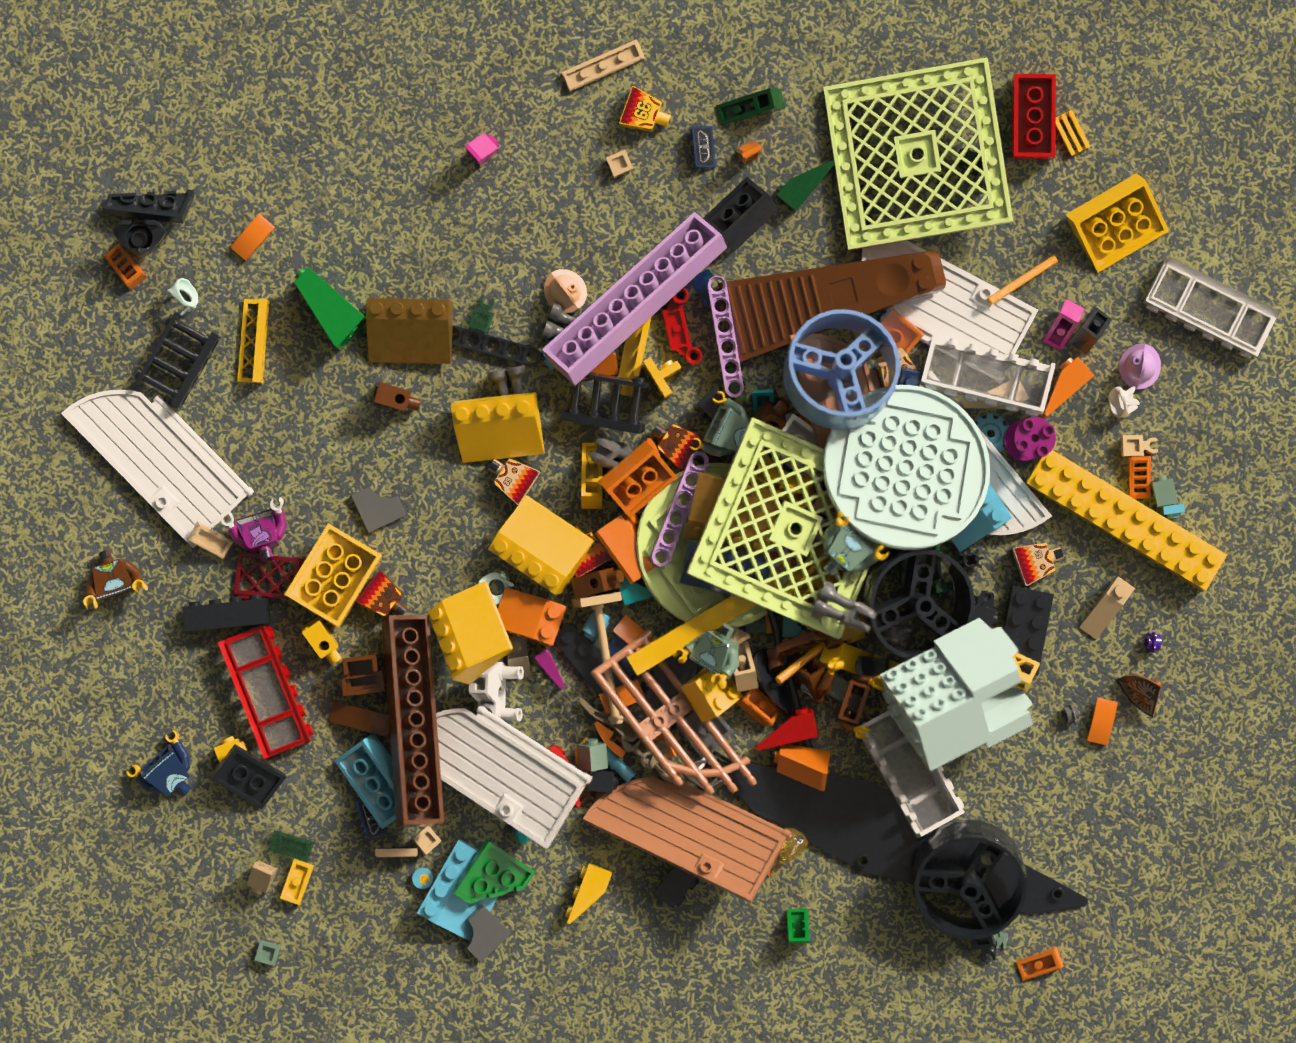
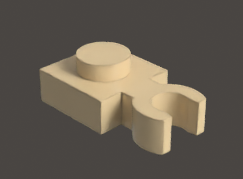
M1122 435L1121 457L1144 456V451L1148 454L1157 453L1158 449L1150 448V443L1157 442V438H1149L1143 441V435Z

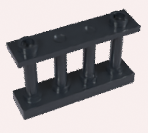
M175 311L174 315L170 314L167 318L165 331L144 368L138 370L134 379L136 380L135 385L139 387L145 382L170 396L171 400H173L171 405L181 410L221 337L213 332L210 335H204L180 322L181 315ZM174 328L201 342L203 348L200 353L196 352L195 354L168 339ZM166 346L191 360L193 366L190 371H183L158 357L163 347ZM155 364L180 378L181 382H183L180 389L176 388L174 390L149 376L148 374L153 365Z
M590 372L584 377L594 380L590 411L583 413L578 408L581 380L576 385L573 384L570 407H568V410L560 412V420L640 434L645 432L646 425L645 423H640V419H638L642 388L651 387V382H645L643 377L633 376V379ZM602 381L614 383L610 414H607V417L600 416V412H598ZM622 385L633 386L630 416L627 420L619 419L620 416L618 415Z

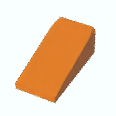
M1057 947L1016 961L1022 981L1062 969L1064 966ZM1025 963L1029 971V974L1025 973L1023 970V965Z

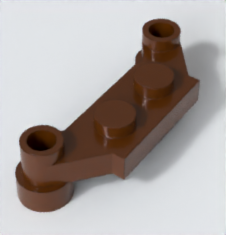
M814 630L803 631L796 638H786L781 641V644L766 650L769 671L777 672L784 669L786 666L783 658L822 642L825 643L827 650L836 649L842 646L841 638L838 640Z

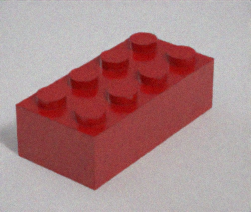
M1014 74L1012 77L1011 160H1053L1055 158L1056 74Z

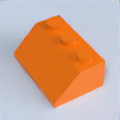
M644 441L598 482L627 516L631 518L672 483L677 476L651 445Z
M624 512L595 532V534L630 584L642 577L636 548L639 518L636 514L629 518ZM642 556L646 573H648L656 566L652 564L650 557Z

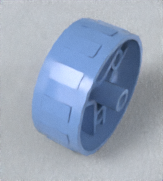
M846 309L827 311L808 320L799 329L790 343L783 367L785 390L792 405L811 422L825 428L837 430L852 429L874 419L886 407L896 389L900 375V357L890 333L872 317L858 311ZM829 328L848 329L861 334L848 348L841 350L837 354L800 344L804 338L814 332ZM859 347H865L867 351L864 352ZM880 350L886 361L889 385L887 393L880 401L866 408L855 372ZM807 358L813 359L815 363H809ZM820 362L829 363L832 366L829 369L821 366ZM794 370L826 379L828 385L834 389L840 411L830 410L812 400L801 388ZM849 380L850 387L843 388ZM846 396L852 397L854 402L848 401Z

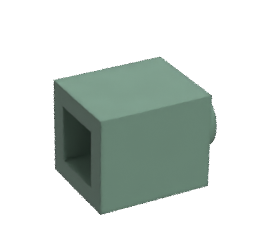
M1166 476L1154 478L1155 482L1151 483L1154 507L1178 503L1173 478L1167 479Z
M586 739L585 743L577 745L580 770L593 772L608 768L606 743L598 742V739Z

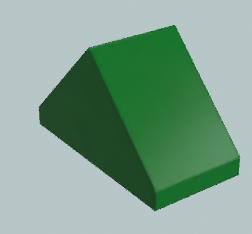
M787 909V936L789 944H810L808 909Z

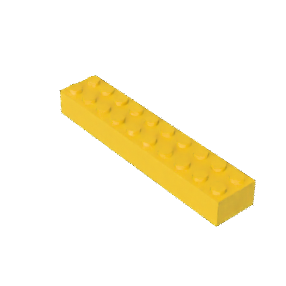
M1053 450L1047 456L1039 458L1025 482L1031 489L1201 591L1207 590L1227 554Z

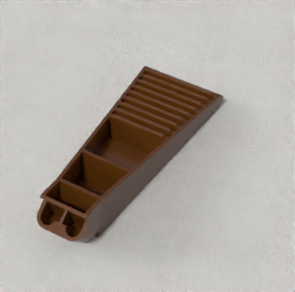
M933 250L726 281L739 361L742 363L788 346V336L795 335L808 320L818 314L831 310L846 309L870 316L916 298L936 294L944 290L946 278L939 254ZM722 282L717 283V291H720L723 288ZM719 300L723 312L726 309V303L723 300ZM724 321L726 330L728 332L730 329V325L727 321ZM834 328L820 330L813 334H821ZM730 342L731 350H733V344Z

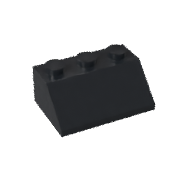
M746 177L702 219L722 235L728 247L736 251L779 208L768 193Z

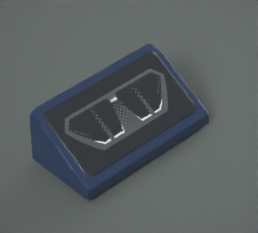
M692 126L695 169L715 168L712 126Z
M355 801L367 841L388 835L387 827L381 829L363 801Z

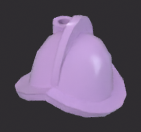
M1145 343L1129 347L1123 353L1119 362V372L1122 379L1129 386L1136 389H1145L1151 386L1158 379L1161 371V361L1158 353L1152 346Z

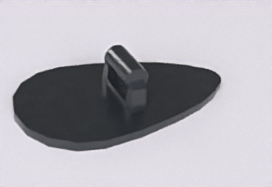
M759 649L754 656L756 675L777 708L786 716H790L793 713L786 685L787 679L781 684L776 681L775 678L782 673L781 670L770 672L767 665L769 662L766 654L767 649Z

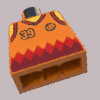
M592 532L588 533L587 536L595 541L575 572L577 577L585 575L612 559Z

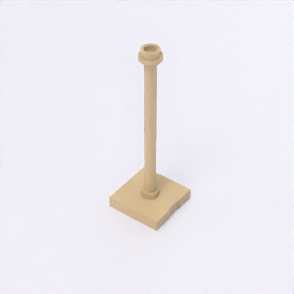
M621 592L571 599L573 608L591 606V609H594L603 663L610 658L602 608H604V603L621 601ZM609 668L604 672L605 680L616 693L613 671ZM609 699L611 717H608V721H610L611 725L623 723L624 717L619 714L618 709Z

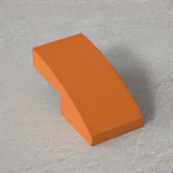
M258 214L230 248L247 261L260 244L268 238L275 227L261 214Z
M1097 697L1087 741L1108 745L1117 702Z
M596 721L595 727L602 740L616 755L622 758L626 751L610 740L614 732L599 721Z

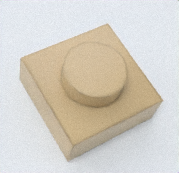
M625 150L606 157L614 178L633 170Z
M425 826L411 839L424 855H427L441 842L440 838L429 826Z

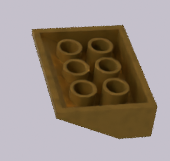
M367 298L366 325L369 362L451 364L453 302L451 300Z
M699 472L684 538L700 541L725 477ZM751 483L747 484L745 491L753 488ZM769 487L759 489L763 500L772 496ZM775 489L776 494L781 493V490ZM755 491L745 494L749 505L759 502ZM742 498L737 510L745 507ZM774 500L764 503L768 514L777 510ZM760 505L751 508L755 519L764 516ZM747 511L737 514L741 525L750 521ZM776 515L770 517L773 525ZM734 518L729 529L737 527ZM766 519L756 522L760 533L769 530ZM752 524L743 528L746 538L756 535ZM739 530L729 533L733 544L742 541ZM770 533L762 536L766 547L770 544V541L767 540ZM726 537L722 544L723 547L729 546ZM757 538L748 542L752 552L761 549ZM744 544L735 547L736 550L747 552Z

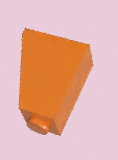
M785 744L781 745L780 751L775 752L774 763H778L777 772L820 791H825L831 751Z

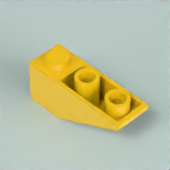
M591 863L588 864V867L583 866L579 877L583 879L581 886L575 887L572 896L575 898L574 905L568 906L565 915L568 918V924H571L605 893L612 871Z

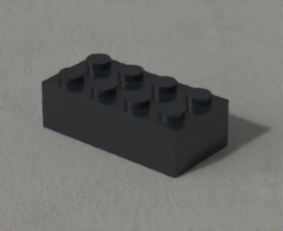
M1010 586L1002 629L1017 647L1018 654L1041 663L1054 594ZM1027 664L1019 666L1021 672L1029 675L1033 667ZM1039 665V668H1038V670H1037L1035 676H1038V674H1039L1040 665Z

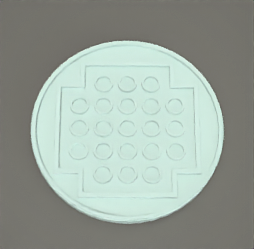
M896 385V389L886 407L874 419L852 429L830 430L823 455V474L833 505L838 512H843L841 516L843 519H846L849 515L848 524L855 531L867 539L886 547L917 550L933 547L948 541L960 533L973 520L987 494L990 462L985 441L978 427L958 404L931 389L912 385ZM888 386L863 395L865 407L869 408L880 401L887 393Z

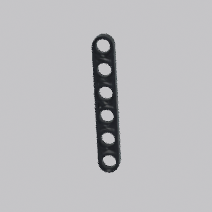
M453 325L452 329L458 332V338L452 341L454 346L529 366H536L541 361V352L535 347ZM469 335H476L478 337L477 345L469 346L466 342ZM490 340H495L498 343V349L494 352H490L486 348V344ZM511 345L518 348V354L515 357H509L506 353L507 348ZM529 351L538 353L536 362L532 363L527 360L526 355Z

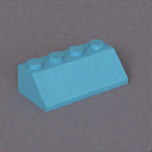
M373 733L337 758L335 763L381 829L396 820L392 759L376 734Z

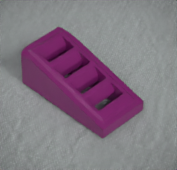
M547 648L544 649L534 660L556 686L562 690L565 687L564 682Z

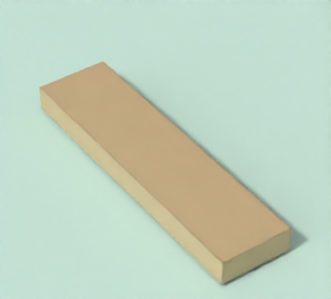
M636 39L565 70L561 74L569 92L642 61L645 57Z

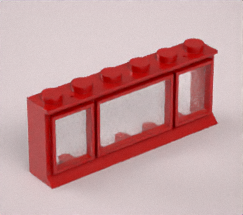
M267 624L218 642L263 759L311 741V736L314 735L310 723L306 724L303 716H306L303 705H299L297 702L298 691L295 685H291L288 677H291L288 666H283L280 659L283 657L281 648L274 644L273 639L276 636L271 626L268 627Z

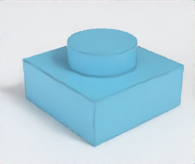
M1184 504L1160 507L1161 515H1167V519L1180 517L1179 513L1185 512Z

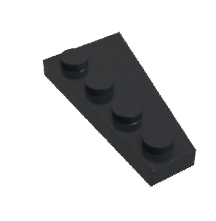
M194 189L186 190V193H177L175 190L167 191V194L158 195L155 192H147L141 196H137L136 193L108 194L102 209L104 215L183 224L195 193Z
M565 623L557 633L555 642L600 698L599 694L604 691L590 672L603 663L601 650L569 624ZM618 663L629 678L632 673ZM613 672L615 688L623 685Z

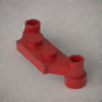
M683 287L678 293H682L684 298L680 300L677 299L676 295L673 296L667 309L662 310L671 352H678L688 363L696 365L702 360V352L698 348L691 346L683 310V304L688 300L689 294L687 289ZM692 353L697 354L698 358L696 360L690 358Z

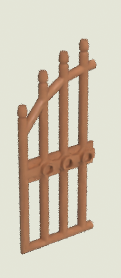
M650 630L645 631L590 672L660 766L672 778L676 786H680L683 783L682 779L677 775V773L694 777L701 787L704 788V791L711 795L715 791L708 784L705 777H719L727 785L728 790L734 793L738 789L727 774L736 770L746 778L749 785L754 786L757 783L746 767L750 763L749 758L745 756L740 759L711 720L702 722V724L732 761V764L721 767L683 716L691 710L698 718L699 716L681 688L683 684L665 660L657 665L679 692L671 700L648 670L640 674L663 704L657 711L651 708L618 665L620 660L634 653L633 651L641 645L644 647L650 643L649 639L653 637V633ZM609 668L613 670L648 716L641 723L637 722L601 675ZM677 722L712 769H698L668 728ZM662 734L685 766L667 761L652 740Z

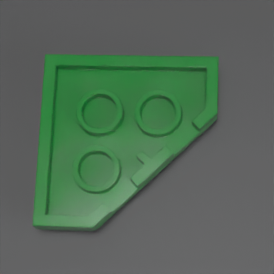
M486 839L451 892L465 902L472 904L476 903L477 900L491 899L514 890H524L536 872Z

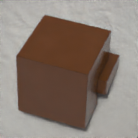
M378 654L342 658L344 675H341L343 696L385 691L383 671H380Z

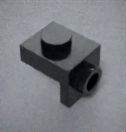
M858 655V660L855 663L856 676H880V674L889 670L890 659Z

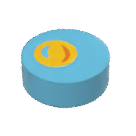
M427 868L417 869L412 876L413 884L419 889L428 888L433 882L432 872Z

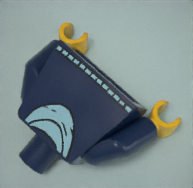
M174 730L175 738L173 740H170L167 734L165 736L169 743H173L172 746L170 744L167 745L143 768H140L138 765H132L136 770L135 774L126 771V774L129 777H135V780L147 792L170 795L176 790L181 796H184L191 789L185 782L190 777L188 773L190 769L189 755L182 742L178 741L179 734Z

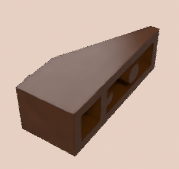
M333 701L329 722L387 737L390 736L388 714Z

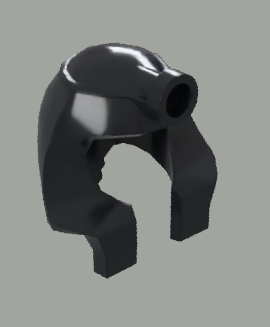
M133 219V223L131 220L119 221L113 227L112 233L128 254L133 257L142 258L148 256L157 248L164 238L166 230L156 220Z

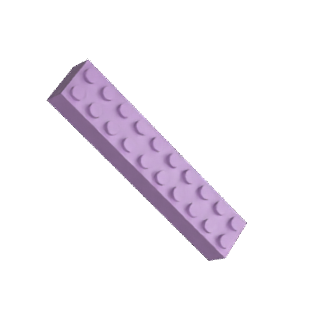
M694 212L542 349L549 363L574 385L579 383L727 248L722 235Z

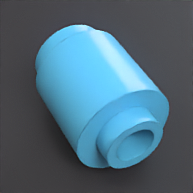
M594 613L590 614L582 628L585 631L583 635L592 641L595 638L599 640ZM603 613L606 629L609 625L610 617Z

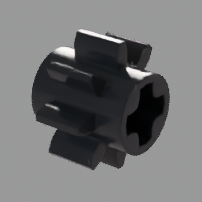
M968 547L966 554L959 553L962 556V560L958 561V563L964 565V570L970 568L971 573H974V567H982L978 563L984 557H978V549L971 552ZM973 555L975 564L967 565L968 560L965 559L966 556L970 557Z

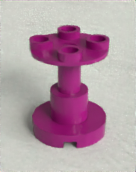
M1031 417L1013 422L1006 428L1003 435V445L1010 457L1018 461H1028L1047 456L1054 448L1056 441L1054 427L1040 417Z

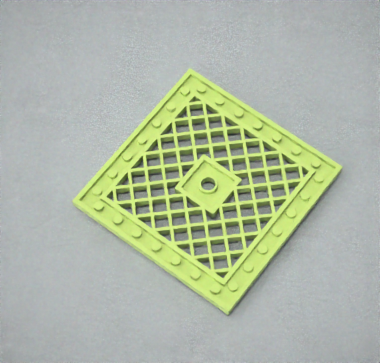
M987 57L823 87L849 251L1013 222ZM970 83L971 89L964 84ZM955 86L951 93L946 91L944 88ZM960 87L969 92L963 101L954 96ZM935 89L930 97L922 92ZM939 91L948 96L942 105L933 100ZM915 93L910 100L902 96ZM919 94L927 99L922 109L913 104ZM971 96L973 99L974 110L968 105H966ZM894 97L889 104L882 100L884 98ZM899 98L907 103L901 113L893 108V105ZM951 99L960 104L954 114L946 109ZM874 100L869 108L861 103ZM878 102L887 107L881 116L872 111ZM931 103L939 107L934 117L925 112ZM853 104L850 110H848V105ZM858 105L866 110L860 120L852 115ZM910 107L919 112L913 121L905 116ZM963 107L972 113L966 122L958 117ZM890 110L898 115L893 124L884 119ZM943 111L951 116L946 125L937 121ZM869 114L878 119L872 128L863 123ZM922 115L931 120L925 129L916 124ZM974 117L976 118L977 130L969 125ZM850 118L857 122L853 130L851 129ZM902 118L910 123L904 133L896 128ZM955 119L963 124L957 134L949 129ZM881 122L890 127L884 136L875 131ZM934 123L943 128L938 136H936L935 130H930ZM861 126L869 130V133L863 140L855 135ZM913 127L921 131L919 133L909 134ZM966 128L975 133L969 142L960 137ZM893 130L901 135L894 137L895 145L887 140ZM946 131L954 136L949 146L940 141ZM873 134L881 139L875 149L867 144ZM978 137L980 150L973 146V143ZM853 138L861 143L856 149V151L854 149ZM957 140L967 145L961 154L952 149ZM884 143L893 147L887 157L879 152ZM938 144H940L942 147L946 149L944 153L941 155V157L939 155ZM864 146L873 151L867 160L858 155ZM970 148L978 153L972 163L964 158ZM916 149H922L924 152L920 160H915L912 157V153ZM895 152L897 154L898 165L890 160ZM949 152L958 157L952 166L943 161ZM876 154L884 159L878 169L870 164ZM981 157L984 171L975 166ZM856 158L864 163L859 171ZM961 160L969 165L964 175L955 170ZM887 163L896 168L890 177L881 172ZM941 164L949 169L943 179L935 174L942 172ZM867 166L875 171L870 181L861 176ZM973 168L982 174L976 183L967 178ZM952 172L961 177L955 187L946 182ZM898 173L901 179L907 178L902 186L893 180ZM879 174L887 179L882 189L873 184ZM928 174L923 182L915 178V176ZM931 176L940 181L934 191L926 186ZM859 178L867 183L862 192ZM984 178L986 182L987 192L981 187H979L980 183ZM911 179L920 185L914 194L905 189ZM964 180L973 186L967 195L958 190ZM891 183L899 188L893 198L885 193V190ZM944 184L952 189L946 199L938 194V191ZM870 187L879 192L873 201L864 196ZM923 188L932 193L926 202L917 197ZM976 189L985 194L979 204L970 199ZM902 192L911 197L905 206L896 201ZM955 193L964 198L958 208L949 202ZM882 195L891 200L884 210L876 205ZM935 196L943 201V204L937 211L929 206ZM987 198H988L989 204H988V205H983L984 202H985V201L987 200ZM862 199L870 204L865 212ZM914 200L923 205L917 215L908 209ZM967 201L976 206L962 209ZM894 203L902 208L896 218L888 213ZM946 205L954 209L953 211L942 212ZM873 207L882 212L876 222L867 216ZM926 208L934 213L921 216ZM905 212L913 216V218L901 219ZM885 215L893 220L890 222L880 223L882 219L885 217ZM865 219L871 222L872 225L866 226Z
M752 417L686 573L840 640L845 628L844 625L838 624L840 621L827 616H823L820 619L812 618L811 614L814 605L803 601L812 597L815 604L818 600L816 594L821 593L823 589L814 591L811 580L820 577L823 587L826 584L824 575L828 573L826 571L822 572L818 561L828 557L823 555L817 558L813 547L820 544L823 545L824 534L821 528L831 525L836 520V518H832L829 510L835 506L833 504L827 505L824 497L828 491L822 492L818 482L824 479V475L817 478L814 472L815 469L823 473L824 449ZM763 446L768 448V450L761 452ZM771 452L774 463L765 466L762 455ZM776 452L788 458L779 461ZM758 460L761 469L753 471ZM790 461L793 472L784 475L780 464ZM795 461L802 463L806 466L801 469H798ZM776 466L780 477L771 480L767 469ZM808 469L812 480L803 483L800 472ZM763 472L766 483L757 486L753 475ZM795 475L799 485L790 489L786 478ZM750 479L753 488L745 491ZM782 480L785 491L776 494L772 483ZM814 483L818 494L809 497L805 486ZM768 486L772 496L763 500L759 489ZM801 489L804 499L795 503L791 492ZM755 491L759 502L749 505L745 494ZM787 494L790 503L783 501L781 506L778 497ZM819 497L823 508L814 511L810 500ZM742 498L745 507L737 510ZM774 500L777 510L768 514L764 503ZM806 502L809 511L798 507V505ZM760 505L764 516L755 519L751 508ZM747 511L750 521L741 525L737 514ZM825 511L828 522L821 524L823 517L816 514ZM778 514L773 525L770 517ZM734 518L737 527L729 529ZM766 519L769 530L760 533L756 522ZM793 523H797L800 526V532L797 535L792 534L790 531V526ZM752 524L756 535L746 538L743 528ZM847 524L849 528L855 531L849 524ZM739 530L742 541L733 544L729 533ZM770 533L767 540L774 544L766 547L762 536ZM818 533L821 541L812 544ZM859 534L865 542L875 549L873 551L875 553L879 544ZM726 537L729 546L720 549ZM757 538L761 549L752 552L748 542ZM744 544L748 554L738 558L735 547ZM777 547L780 557L771 561L767 550ZM782 547L794 552L784 555ZM730 549L734 560L725 563L721 553ZM763 552L767 563L757 566L754 555ZM810 552L813 560L803 563L801 555L806 557ZM795 555L799 566L790 569L786 558ZM717 557H718V560H719L720 564L715 562V560H716ZM750 558L753 568L744 572L740 561ZM782 560L786 571L776 574L773 564ZM736 563L739 572L732 570L727 566ZM814 563L818 574L809 577L805 567ZM768 566L772 577L763 580L759 569ZM869 568L855 573L843 571L841 578L837 570L834 574L837 582L833 583L834 587L837 586L836 592L852 601H856ZM801 569L804 580L795 583L792 572ZM755 572L758 581L746 575ZM788 575L791 585L782 588L778 578ZM774 580L777 589L765 583ZM806 583L810 593L801 597L797 586ZM793 588L796 597L785 593V591ZM826 602V604L844 613L849 611L835 603Z

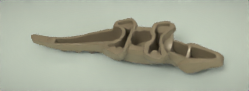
M579 698L580 705L594 719L609 726L618 733L624 751L633 752L640 758V762L645 769H652L654 767L663 780L673 783L672 778L667 775L625 719H623V723L611 725L610 721H608V717H611V715L594 709L583 698ZM653 739V743L666 758L665 755L669 752L668 745L663 741ZM677 773L682 779L683 783L680 785L682 786L685 783V779L681 773Z

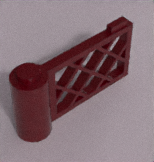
M238 552L234 594H238V597H242V599H250L249 596L251 595L290 599L282 593L279 587L287 580L290 584L292 583L290 578L293 576L294 580L306 559L273 556L271 560L276 567L267 574L261 566L264 561L258 562L255 559H261L260 554ZM243 557L251 558L256 565L249 571H246L242 566ZM287 561L295 562L294 571L287 575L281 566ZM258 567L265 576L256 583L249 574ZM279 569L285 579L276 585L270 578V575ZM247 576L253 586L247 591L240 590V581ZM265 579H268L274 586L268 593L263 592L258 586Z

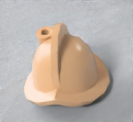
M570 270L551 272L544 285V294L548 304L551 307L554 301L561 304L564 313H573L579 310L585 303L587 297L586 285L580 276Z

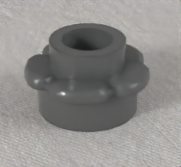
M1068 704V706L1062 709L1066 723L1073 722L1075 724L1076 719L1079 718L1078 709L1076 706L1073 707L1071 704Z

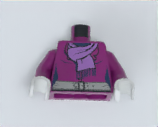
M279 498V506L274 505L272 499L270 502L271 509L236 519L235 523H233L232 513L228 512L231 517L229 521H224L221 516V521L223 525L228 526L227 530L233 541L243 550H249L251 554L259 552L261 561L273 559L271 548L280 545L279 540L283 538L287 526L284 510L281 509L284 502L282 498Z

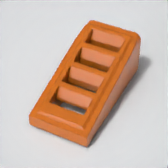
M752 141L738 148L736 153L742 164H745L759 157L762 147L757 142Z
M117 244L104 255L125 285L131 290L147 278L146 274L120 244ZM122 252L123 255L121 257H119L116 261L112 260L115 256ZM127 259L128 261L119 268L118 265ZM132 265L133 268L124 275L123 272Z
M1151 456L1128 457L1129 496L1133 499H1150ZM1134 463H1145V467H1134ZM1134 472H1145V475L1134 476ZM1134 480H1145V484H1134ZM1134 488H1145V492H1134Z

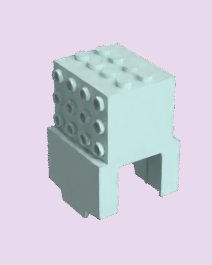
M980 618L934 641L935 647L880 674L885 690L882 694L887 704H889L887 710L890 716L897 723L930 771L984 743L989 748L1033 725L1029 710L1027 711L1032 706V702L1023 690L1014 687V685L1022 682L1019 669L1012 657L1018 652V649L1001 627L991 629Z

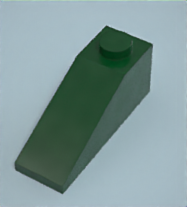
M768 88L718 104L716 108L720 124L725 125L785 109L781 89Z
M833 160L789 179L787 183L783 181L776 189L778 192L776 198L796 213L834 167L835 162Z

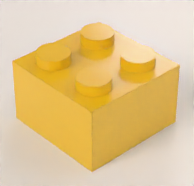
M704 668L681 686L702 722L718 717L743 697L741 692L737 691L732 677L725 679L727 682L725 688H720L718 683L714 686L711 682L714 674Z

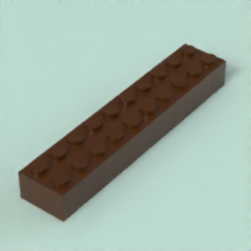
M429 615L387 616L381 621L396 828L437 826L444 823Z

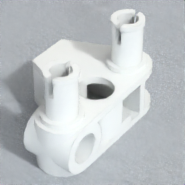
M497 662L469 685V693L478 702L477 709L482 705L487 711H492V714L503 721H521V708H505L506 679L521 680L524 674L523 667L506 666L503 662Z

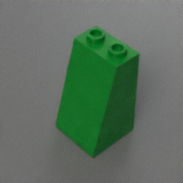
M309 267L306 270L302 268L295 276L297 280L294 283L332 343L341 351L366 323V317Z

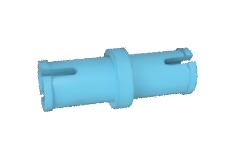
M606 745L610 769L612 771L615 770L628 783L636 773L623 762V758L618 757Z

